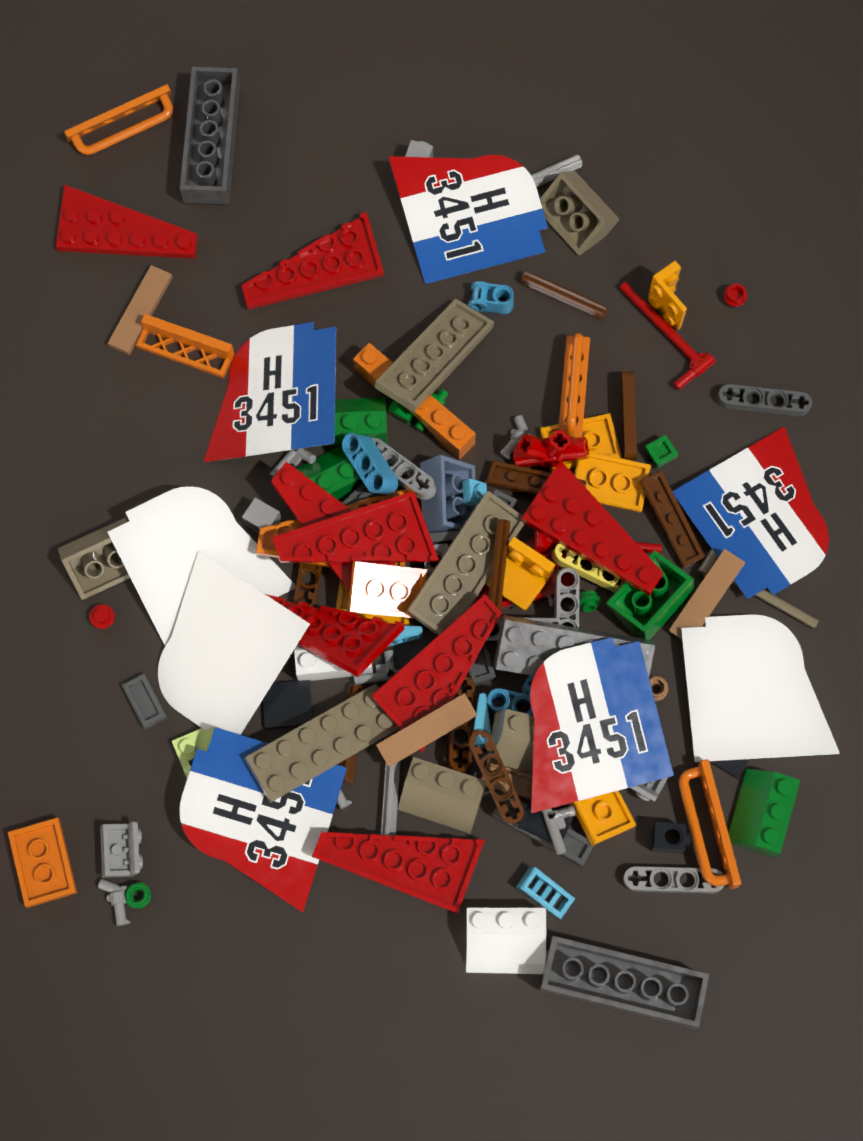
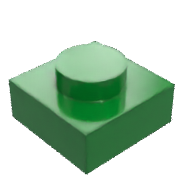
M666 435L651 442L644 448L657 469L678 458L679 455Z

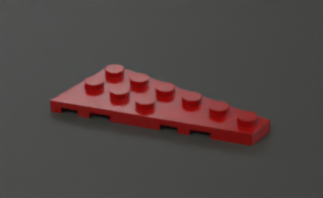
M414 491L272 537L280 563L439 561Z

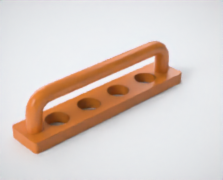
M168 84L64 131L65 137L68 142L72 141L78 152L91 155L169 119L173 113V105L169 98L171 90ZM161 100L164 106L163 112L92 145L86 146L83 144L80 137Z
M581 333L566 337L558 430H564L571 438L582 437L590 338L583 337Z
M709 759L700 760L697 767L685 770L679 778V788L702 876L708 884L713 886L728 885L729 889H735L741 885V879ZM700 777L725 871L724 875L715 876L711 871L689 786V780L692 778Z

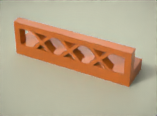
M144 314L141 320L143 330L136 343L137 348L224 379L234 357L232 344ZM149 333L158 336L160 340L159 343L154 345L144 343ZM175 342L180 344L182 350L171 353L167 351L165 346ZM198 350L201 351L203 358L193 361L189 359L187 353ZM217 357L225 360L221 370L211 367L209 361Z

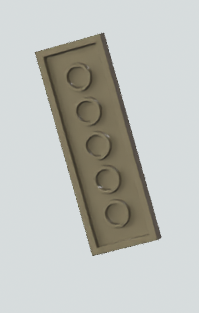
M455 298L375 381L374 388L415 412L493 329L494 321Z
M486 491L405 612L437 635H440L469 609L491 576L498 519H506L511 522L509 544L525 524L521 522L523 516L490 491Z
M377 684L370 686L244 758L270 803L400 729L372 697L379 689Z

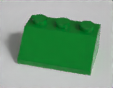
M386 397L335 400L334 444L316 447L341 446L344 437L349 433L378 438L388 444Z
M342 445L316 458L313 464L307 463L297 468L298 471L337 500L353 493L363 483L343 451Z
M656 550L649 557L663 572V576L652 594L649 596L625 582L606 603L627 630L636 637L650 640L694 591V579Z
M746 769L728 831L731 844L776 858L781 853L801 780L777 772Z

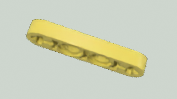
M558 544L552 551V559L558 566L573 569L579 576L614 593L625 583V581L621 580L620 585H616L620 580L616 576H614V581L605 580L602 575L604 569L592 562V570H584L581 567L580 561L585 558L561 544ZM562 550L567 551V557L565 559L561 557ZM577 555L578 558L573 564L572 561L574 560V557Z

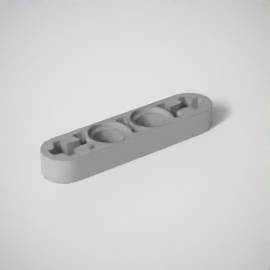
M372 438L385 460L390 458L397 459L396 463L390 466L401 486L409 492L414 491L415 496L421 500L430 499L435 495L437 488L431 476L382 440ZM411 470L414 472L412 477L408 479L401 478L405 471ZM419 481L420 484H422V485L425 486V487H426V486H429V488H427V489L422 488V489H421L420 486H419V484H418L417 482Z
M635 866L629 868L623 875L624 886L634 892L713 894L719 892L724 887L723 885L711 888V884L702 883V888H698L700 868ZM711 868L715 876L723 875L718 869ZM633 872H636L637 877L645 878L647 876L646 872H650V887L645 886L647 881H639L637 886H633V882L628 881V877H631ZM664 873L668 877V884L664 887L657 886L654 883V875ZM688 873L694 878L692 887L686 888L681 885L680 876L682 874Z

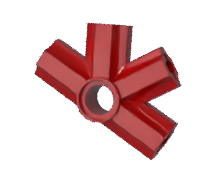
M556 430L553 435L544 439L526 434L521 436L520 442L513 450L515 465L522 467L541 465L551 468L556 467L560 460L562 462L588 459L589 456L587 438H571L564 430Z

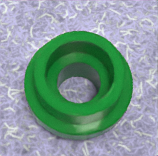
M585 591L579 594L580 610L593 612L601 605V598L597 596L595 591Z
M141 882L131 884L125 892L126 902L132 908H144L151 900L149 887ZM141 891L143 893L142 899L135 900V893Z

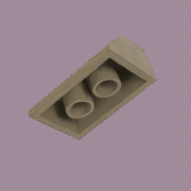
M575 171L561 172L540 198L545 219L578 255H582L606 237L620 220Z
M126 518L58 548L61 560L81 600L130 578L108 534V531L127 523Z
M509 709L495 713L491 737L504 766L532 773L534 716ZM488 758V764L498 766V761L495 758Z
M413 757L404 783L398 811L471 834L486 788V781Z

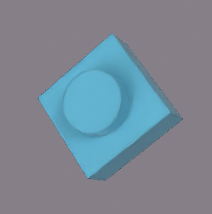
M470 478L464 480L463 503L476 507L487 491V484Z

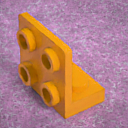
M674 261L653 276L648 300L653 308L659 309L663 314L664 320L670 326L679 330L682 327L687 308L674 294L681 266Z
M513 537L508 544L502 597L523 611H526L553 575L555 564ZM491 576L489 577V579H488L487 582L485 583L486 586H488L489 588H490V579H491Z

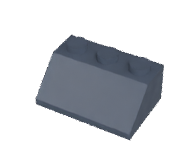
M443 455L421 462L420 469L432 477L437 488L432 498L421 500L422 515L429 533L460 530L475 508L463 503V481L469 478L476 480L475 466ZM421 484V489H422V488L427 489V488H429V486H426V487H425V486H423V485Z

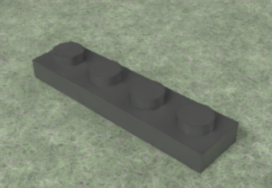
M509 798L499 802L501 804L505 801L508 808L505 814H511L512 817L516 816V810L519 808H513ZM521 802L523 810L525 812L527 804ZM496 807L492 814L493 817L555 851L553 843L518 828L520 821L514 824L504 821ZM568 829L563 840L566 852L560 855L583 867L594 846H591L587 838Z

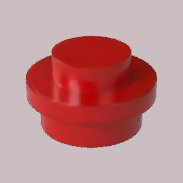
M740 284L729 285L723 294L724 301L732 307L742 306L746 302L747 291Z
M105 604L95 606L90 612V621L98 629L110 627L115 620L113 609Z

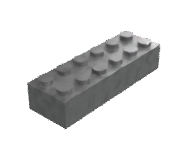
M192 67L180 192L184 203L230 205L240 93V79L237 68Z
M503 615L494 666L497 670L535 676L541 664L554 653L613 637L615 647L640 641L649 676L655 645L651 640Z
M552 936L540 991L697 1029L700 1026L709 974Z

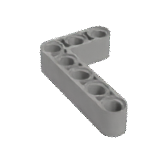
M561 568L556 572L554 578V617L519 618L559 625L569 622L572 627L579 628L580 579L578 573L570 568ZM565 572H570L573 576V582L569 586H564L561 583V576ZM565 597L571 598L573 602L572 608L568 611H563L560 606L561 600ZM502 617L497 621L498 631L494 635H489L487 640H498Z

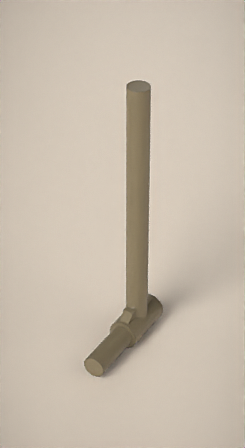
M713 550L708 552L697 571L703 577H706L718 559ZM762 590L755 595L815 629L819 622L818 619L766 590Z

